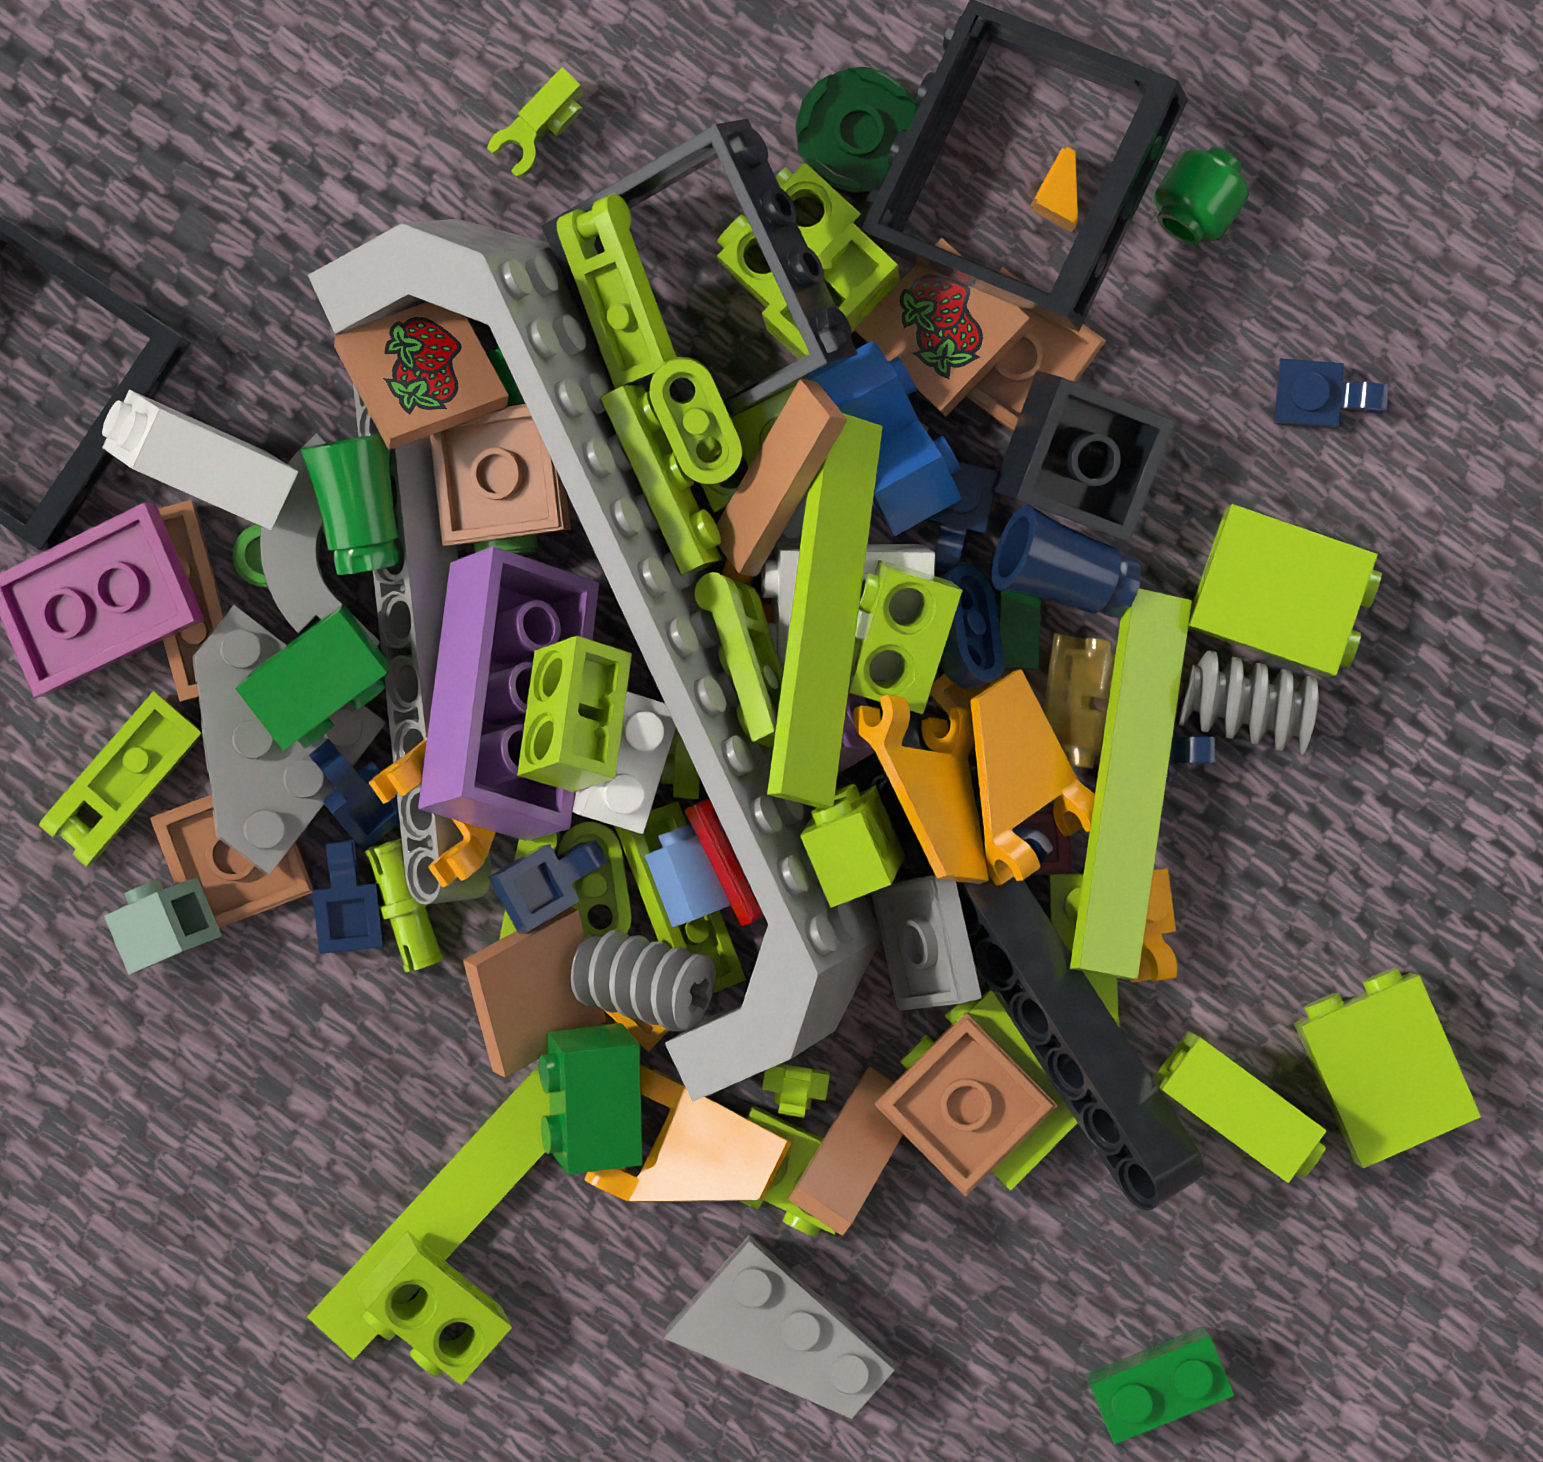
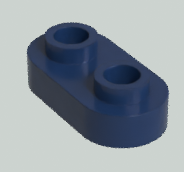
M959 564L938 576L939 578L952 581L962 589L940 660L944 673L951 681L967 691H976L1001 677L1004 670V655L993 589L987 578L977 568L969 564Z

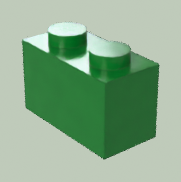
M343 603L242 678L235 689L282 750H285L296 741L305 749L335 726L329 718L330 715L348 702L357 710L386 688L380 678L387 674L390 663Z
M622 1023L549 1031L548 1054L541 1055L539 1060L541 1085L543 1091L546 1094L549 1093L550 1115H544L541 1119V1136L545 1152L553 1154L567 1175L642 1165L640 1044Z
M1203 1327L1085 1374L1114 1445L1234 1396L1212 1339Z

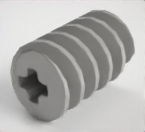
M1208 650L1198 664H1193L1190 668L1180 703L1177 725L1184 726L1193 711H1197L1200 713L1201 731L1208 733L1218 717H1221L1225 721L1226 738L1233 739L1240 727L1245 723L1250 728L1251 744L1258 745L1268 730L1274 731L1276 750L1283 751L1290 739L1296 736L1299 737L1300 754L1303 756L1310 741L1318 711V682L1314 676H1305L1296 690H1294L1292 672L1281 669L1272 683L1269 684L1268 669L1266 664L1256 663L1247 677L1244 678L1242 659L1238 657H1231L1220 672L1217 653Z
M619 929L610 930L602 938L596 935L585 939L578 946L571 969V987L578 1001L587 1006H598L607 1012H619L630 1019L639 1018L650 1025H661L670 1031H690L698 1026L704 1018L711 1001L716 979V969L713 960L706 954L692 955L688 950L681 947L671 949V947L661 941L650 943L643 936H629L626 932Z

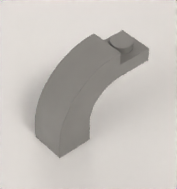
M316 433L302 448L326 442ZM299 450L287 463V465L297 470L298 474L272 530L261 526L260 548L264 575L274 601L286 620L301 635L319 618L323 619L339 607L341 603L331 593L321 573L319 549L324 533V525L314 487ZM357 620L379 649L381 642Z

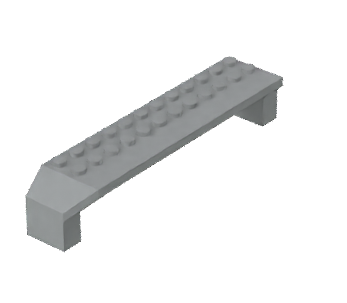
M460 219L401 223L310 273L308 277L335 334L425 302L433 303L490 326L767 920L768 926L744 1001L710 1016L692 1030L684 1031L665 1042L692 1102L790 1060L833 1033L882 939L879 926L864 895L832 908L830 907L800 837L812 818L811 812L817 807L767 795L773 748L752 742V739L742 729L737 716V707L740 705L734 682L724 671L719 659L718 650L722 644L712 612L702 609L695 600L696 584L701 577L712 573L713 570L709 566L701 571L681 574L600 398L616 388L549 243Z

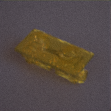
M1054 633L1043 712L1070 765L1080 768H1093L1095 756L1101 757V743L1106 716L1104 711L1092 710L1094 698L1108 699L1113 662L1115 661V655L1110 654L1112 642L1094 638L1082 639Z

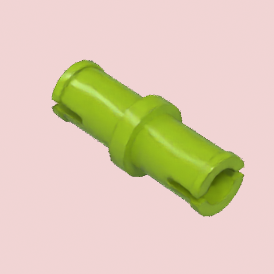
M402 839L393 840L366 850V856L369 857L384 902L379 907L382 919L389 918L404 963V971L418 970L444 960L425 907L427 905L418 903L408 889Z

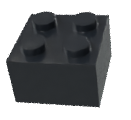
M1036 371L991 491L1130 542L1175 421L1066 378Z

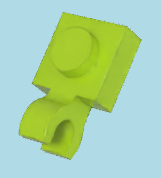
M561 67L518 112L519 117L509 127L500 130L491 138L487 147L489 153L495 157L506 145L516 144L523 149V158L514 166L511 172L518 180L526 177L533 170L537 161L535 147L537 140L540 141L550 130L556 136L560 135L581 113L582 107L577 103L583 96L581 84Z
M780 1063L765 1070L762 1090L774 1092L773 1103L779 1105V1114L804 1118L805 1110L811 1109L812 1098L826 1101L830 1073L829 1071Z

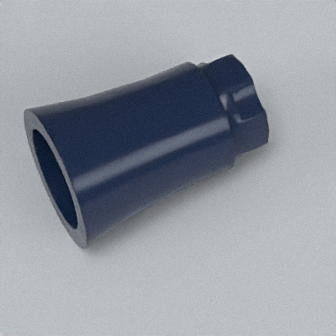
M1023 505L1010 518L1000 537L993 560L992 581L997 590L1032 595L1066 604L1091 614L1100 612L1110 617L1120 618L1122 613L1128 607H1131L1137 595L1141 582L1139 578L1141 564L1137 559L1121 554L1118 548L1079 533L1055 521L1031 505Z

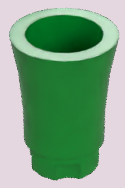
M381 434L301 448L300 452L311 478L323 520L328 550H334L337 575L376 570L397 564V550L392 540L398 538L392 502L389 450Z

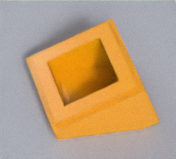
M1067 146L1066 149H1061L1030 206L1033 207L1031 211L1069 232H1072L1078 224L1076 153L1075 150Z

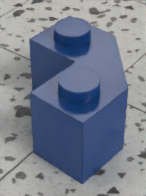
M873 340L856 349L858 353L856 356L812 378L810 381L818 382L842 413L883 426L873 503L893 535L896 536L962 499L951 476L960 471L961 468L944 437L941 436L932 441L919 422L907 395L916 391V387L901 359L896 357L888 362Z

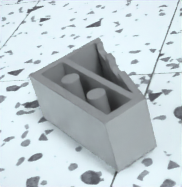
M751 1234L744 1239L667 1326L664 1333V1339L851 1419L895 1371L891 1358Z

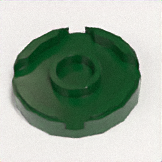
M863 66L848 68L847 70L838 71L833 75L830 74L817 81L802 100L795 124L798 153L803 162L811 167L834 190L853 196L870 194L874 188H881L891 167L888 163L891 146L901 130L908 131L918 110L915 101L908 89L886 72Z

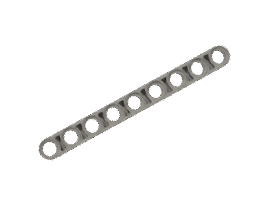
M353 383L358 436L380 434ZM430 435L389 450L392 502L398 538L392 540L397 550L398 563L394 566L373 570L381 652L390 663L388 672L384 675L393 763L405 756L428 737L450 562L458 560L457 546H443ZM421 783L406 795L401 796L398 793L397 801L405 876L412 897L420 904L429 905L477 899L484 896L490 885L488 878L491 875L490 851L484 864L470 877L462 881L457 877L449 886L443 888L428 866L447 850L464 839L463 834L452 819L418 809Z

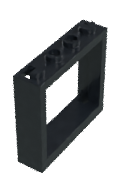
M969 0L963 15L959 17L954 29L948 27L943 40L945 53L936 72H929L918 89L916 96V107L918 110L908 131L901 130L891 146L888 163L891 167L881 188H874L866 199L870 207L862 223L864 224L861 231L878 247L888 253L1079 332L1182 115L1188 98L1176 79L976 0ZM991 43L1140 101L1051 293L1042 291L902 232Z
M748 118L713 125L541 226L605 363L558 236L557 221L559 217L576 209L588 212L592 210L595 201L610 194H617L622 197L628 208L631 209L719 158L810 353L723 400L730 418L791 387H796L800 379L811 380L858 354L851 340L849 322L844 313L835 306L823 280L824 271L821 261L816 253L807 246L795 220L796 210L793 201L780 188L768 162L766 143L761 135L752 128ZM598 235L596 236L594 246L597 254L605 252V249ZM653 375L629 385H643L645 392L650 391V382ZM673 381L669 388L670 394L675 400L683 401Z
M0 215V253L6 244L10 245L150 338L32 516L28 517L0 498V524L38 550L44 552L56 546L115 458V456L102 448L107 439L102 434L103 425L111 407L118 400L124 402L129 389L153 400L191 343Z

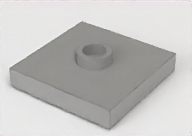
M933 874L895 881L889 886L871 892L895 1001L899 1011L960 1004L982 998L956 881L937 879L936 875Z

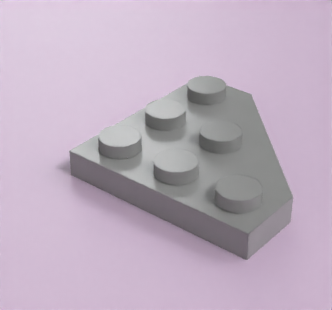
M233 605L192 657L201 709V727L207 772H209L215 833L217 838L264 874L270 875L324 803L322 801L336 789L309 754L329 739L353 767L386 722L367 707L362 706L355 710L348 702L329 716L335 726L316 742L304 749L296 741L285 750H282L235 688L242 678L287 645Z

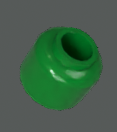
M1211 147L1208 152L1191 149L1180 153L1153 196L1156 209L1159 211L1157 216L1158 223L1170 235L1186 244L1199 245L1201 240L1206 242L1220 240L1249 196L1247 183L1240 175L1242 170L1240 162L1227 151L1217 147Z

